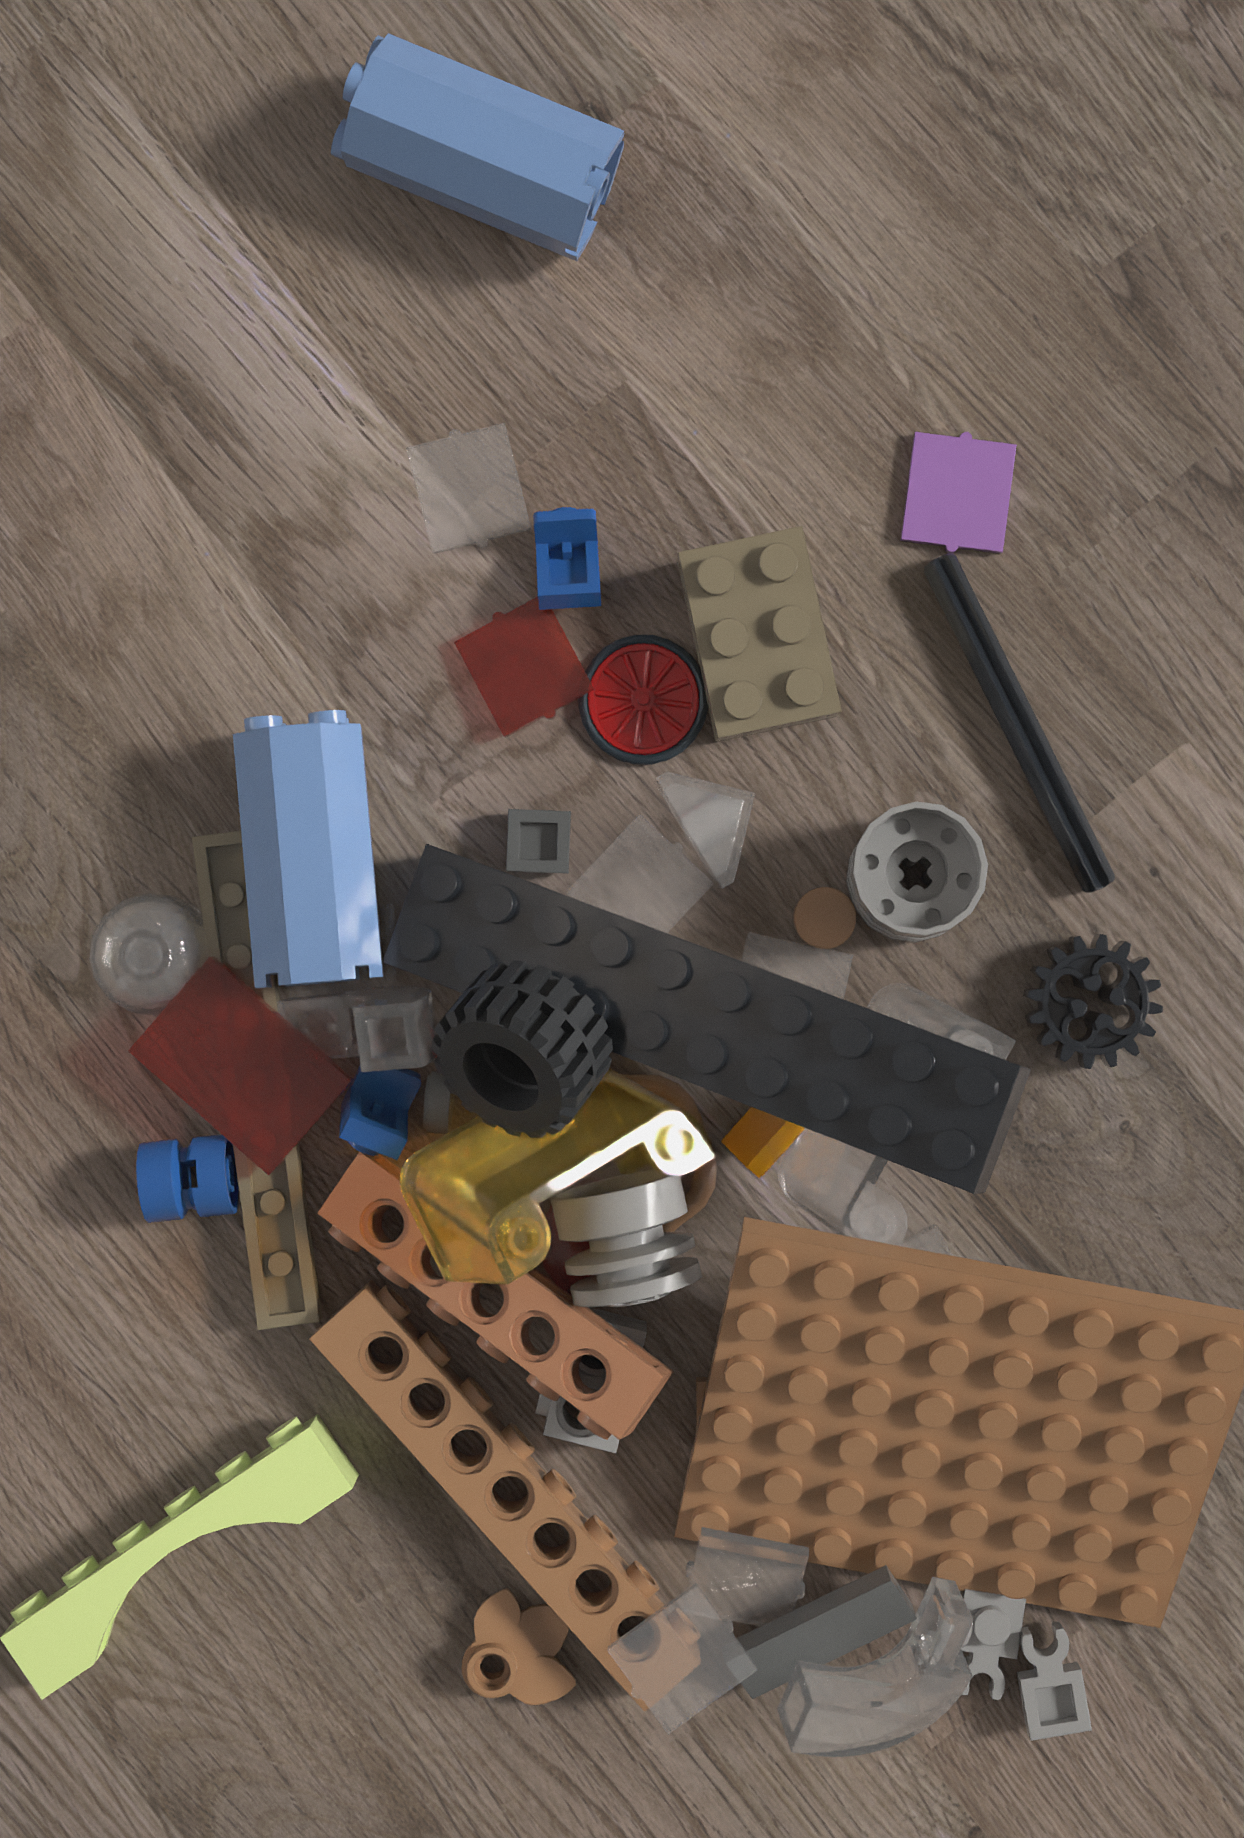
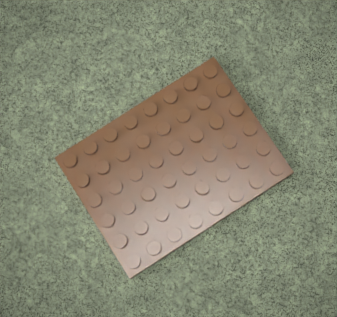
M744 1217L676 1518L674 1537L868 1574L887 1565L895 1579L959 1591L969 1589L1001 1594L1011 1599L1024 1598L1028 1604L1161 1628L1244 1387V1310Z

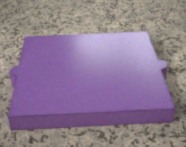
M915 432L900 541L944 546L947 553H954L960 548L1001 554L1004 547L1017 445L972 439V435L969 432L962 433L960 437Z

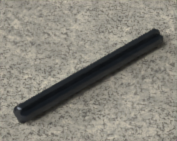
M947 553L930 561L924 567V573L1082 890L1086 893H1092L1108 886L1115 880V874L956 555Z

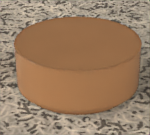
M819 887L806 892L798 900L793 911V924L798 936L808 945L819 949H831L843 944L851 936L856 924V912L853 903L843 892L830 887Z

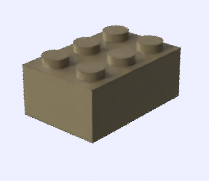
M803 526L678 552L677 564L704 683L715 743L838 716L842 710Z

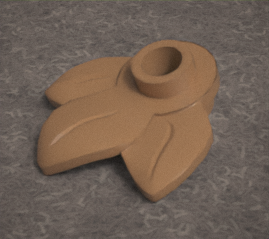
M505 1588L494 1593L483 1601L474 1617L475 1640L467 1647L462 1659L461 1669L465 1683L474 1693L482 1697L499 1698L511 1694L528 1705L545 1704L561 1698L576 1686V1680L572 1673L554 1657L560 1651L568 1635L569 1627L548 1604L533 1605L521 1611L519 1602L510 1589ZM489 1655H495L503 1660L505 1666L497 1673H490L482 1667V1660Z

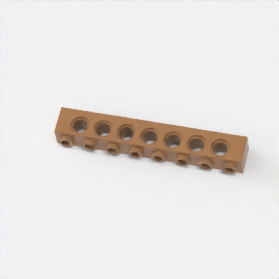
M371 1279L314 1331L309 1340L645 1712L701 1662L699 1643L696 1640L701 1636L698 1628L681 1608L676 1606L670 1611L655 1595L659 1590L658 1584L638 1561L635 1560L632 1564L628 1565L613 1548L618 1544L616 1537L598 1516L592 1515L587 1519L573 1504L572 1501L576 1498V1494L564 1477L555 1469H551L546 1473L530 1456L535 1451V1448L527 1436L513 1423H509L504 1427L492 1414L489 1408L494 1403L483 1387L472 1377H468L463 1381L447 1364L452 1359V1356L445 1345L432 1332L427 1331L421 1335L406 1318L411 1313L410 1308L402 1297L389 1285H385L380 1289ZM383 1336L395 1339L402 1348L403 1359L395 1364L379 1362L372 1354L371 1341ZM422 1383L433 1384L442 1391L445 1403L435 1410L423 1409L415 1403L412 1397V1389ZM462 1430H474L483 1436L487 1448L478 1455H465L455 1447L453 1436ZM514 1476L526 1484L528 1493L518 1501H507L497 1494L494 1484L503 1477ZM558 1523L568 1531L570 1537L560 1546L549 1547L539 1541L535 1532L543 1524ZM597 1569L606 1573L611 1583L603 1591L593 1593L584 1590L577 1582V1578L586 1570ZM641 1616L651 1623L652 1628L643 1637L631 1638L624 1635L618 1626L627 1617Z

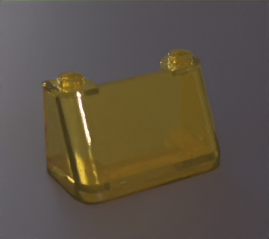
M609 1067L597 1087L569 1125L566 1124L562 1131L554 1135L546 1132L543 1138H530L522 1132L518 1137L507 1134L502 1127L496 1126L493 1128L482 1122V1117L477 1116L411 1155L405 1161L400 1171L399 1184L403 1198L445 1281L508 1285L537 1267L545 1259L550 1248L551 1233L539 1203L610 1160L616 1162L621 1174H632L645 1165H651L662 1174L682 1175L691 1172L716 1155L702 1126L695 1117Z

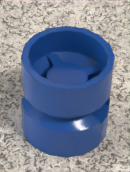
M229 1133L194 1137L188 1147H183L177 1139L142 1142L139 1144L136 1161L137 1188L144 1219L148 1223L181 1220L185 1218L189 1209H194L200 1217L237 1213L239 1187L233 1142ZM196 1166L198 1187L192 1188L190 1167Z

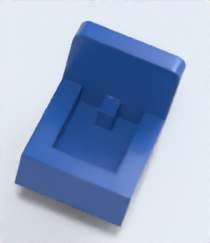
M561 507L552 511L535 512L533 514L536 543L539 610L601 606L596 511L594 509Z
M365 1055L341 1103L339 1138L348 1141L354 1149L361 1153L372 1156L382 1154L398 1160L408 1140V1110L421 1086V1075L377 1056Z

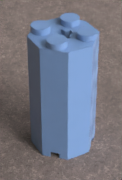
M388 33L385 38L378 35L374 39L365 65L355 62L348 74L343 90V100L351 104L347 119H343L340 122L334 135L331 155L344 160L349 168L578 261L596 227L597 221H594L593 218L600 204L605 205L624 149V141H622L624 130Z
M346 711L312 712L308 714L309 723L286 725V723H283L282 716L277 715L249 717L244 719L245 732L233 734L254 985L257 989L272 988L271 975H278L279 986L285 985V987L360 980L359 967L368 966L370 978L384 977L361 724L349 723Z

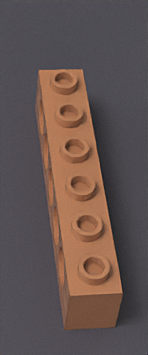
M359 1152L318 1211L320 1216L332 1224L328 1232L334 1239L355 1252H359L362 1247L381 1261L377 1269L382 1275L402 1288L408 1289L411 1284L430 1298L426 1306L435 1315L454 1326H457L460 1321L480 1335L476 1340V1344L484 1352L502 1363H507L511 1358L530 1373L526 1378L530 1386L550 1400L558 1401L560 1396L580 1410L577 1416L578 1421L589 1431L603 1439L608 1440L611 1434L619 1440L630 1435L674 1373L672 1369L588 1307L574 1306L572 1295L381 1154L372 1156ZM392 1206L400 1211L404 1220L403 1231L395 1241L389 1239L382 1229L383 1215ZM439 1243L445 1244L451 1250L454 1258L453 1268L444 1278L434 1272L430 1263L431 1252ZM487 1280L496 1282L504 1294L503 1306L495 1315L488 1313L482 1307L479 1300L480 1289ZM536 1317L546 1319L554 1329V1343L547 1352L536 1349L529 1339V1327ZM585 1355L597 1357L605 1367L606 1379L599 1390L587 1387L579 1376V1365Z

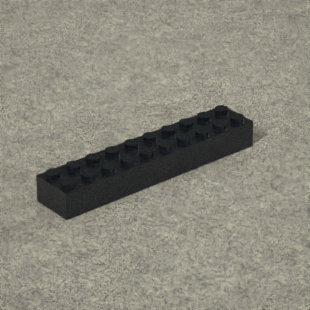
M426 844L383 959L384 963L461 993L468 988L483 970H488L492 964L502 961L509 966L513 960L526 961L533 969L538 964L551 969L552 975L559 979L563 976L575 984L573 988L579 994H586L595 1004L592 1007L593 1011L596 1014L602 1015L608 1026L604 1034L612 1038L613 1050L611 1052L972 1194L986 1192L1031 1071L1030 1068Z

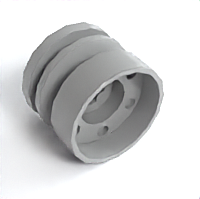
M912 802L890 808L869 824L849 857L846 884L855 910L868 927L889 939L916 943L941 936L973 912L985 891L988 862L981 838L964 817L943 805ZM918 862L926 869L921 879L927 887L924 890L921 886L915 885L907 890L899 883L903 879L904 873L898 866L902 863L910 868Z
M654 1169L614 1176L578 1185L551 1196L559 1240L573 1242L589 1241L590 1249L582 1251L565 1261L568 1275H592L570 1286L574 1306L599 1307L609 1305L610 1307L637 1305L667 1296L671 1291L693 1284L702 1278L698 1258L674 1257L695 1247L693 1234L663 1232V1224L669 1223L688 1212L679 1169Z

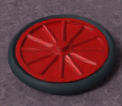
M632 635L607 645L591 660L582 676L579 687L578 708L583 726L591 740L603 752L617 760L634 765H652L677 756L696 739L704 725L708 703L700 667L683 647L669 639L655 635Z

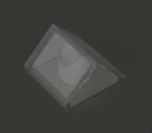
M665 772L655 779L657 789L718 889H723L733 883L755 793L671 772Z

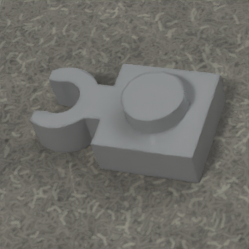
M969 1589L960 1591L953 1645L956 1650L969 1652V1656L959 1663L955 1673V1681L960 1695H968L969 1683L975 1674L986 1673L990 1676L989 1694L994 1700L1001 1699L1005 1690V1678L998 1665L999 1657L1017 1659L1026 1599H1011L1001 1594Z
M1059 1621L1052 1622L1054 1640L1045 1649H1038L1033 1646V1638L1028 1627H1022L1020 1647L1027 1660L1034 1666L1032 1670L1017 1672L1026 1730L1031 1741L1092 1731L1082 1669L1078 1662L1062 1664L1069 1651V1638Z

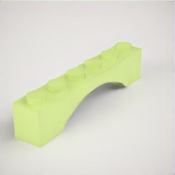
M318 1414L303 1424L297 1416L288 1420L266 1437L270 1447L252 1459L246 1451L238 1454L215 1472L219 1479L217 1483L201 1494L195 1486L185 1490L164 1506V1510L168 1514L167 1517L151 1528L146 1525L144 1520L135 1524L112 1542L117 1551L99 1563L93 1555L87 1557L61 1577L66 1584L64 1587L48 1598L42 1590H39L10 1612L15 1620L2 1634L0 1639L42 1700L95 1664L108 1644L116 1615L128 1592L145 1572L168 1553L199 1536L234 1525L262 1522L301 1524L353 1488L359 1473Z

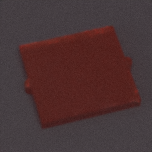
M538 596L506 614L495 612L492 622L454 642L505 738L543 717L548 720L554 719L556 717V710L595 690L553 610H539Z

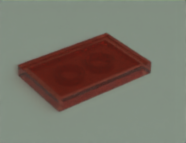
M215 956L209 957L128 1050L129 1053L268 1176L278 1168L354 1080Z

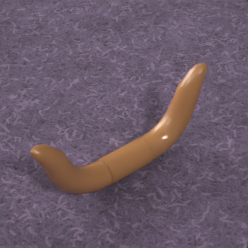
M607 1074V1080L615 1089L628 1095L659 1098L672 1108L677 1118L683 1140L692 1161L694 1176L690 1190L684 1195L688 1212L662 1225L663 1232H675L682 1224L694 1217L706 1206L716 1186L717 1165L701 1113L694 1099L680 1084L661 1075Z

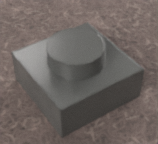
M508 809L506 871L569 874L571 811Z

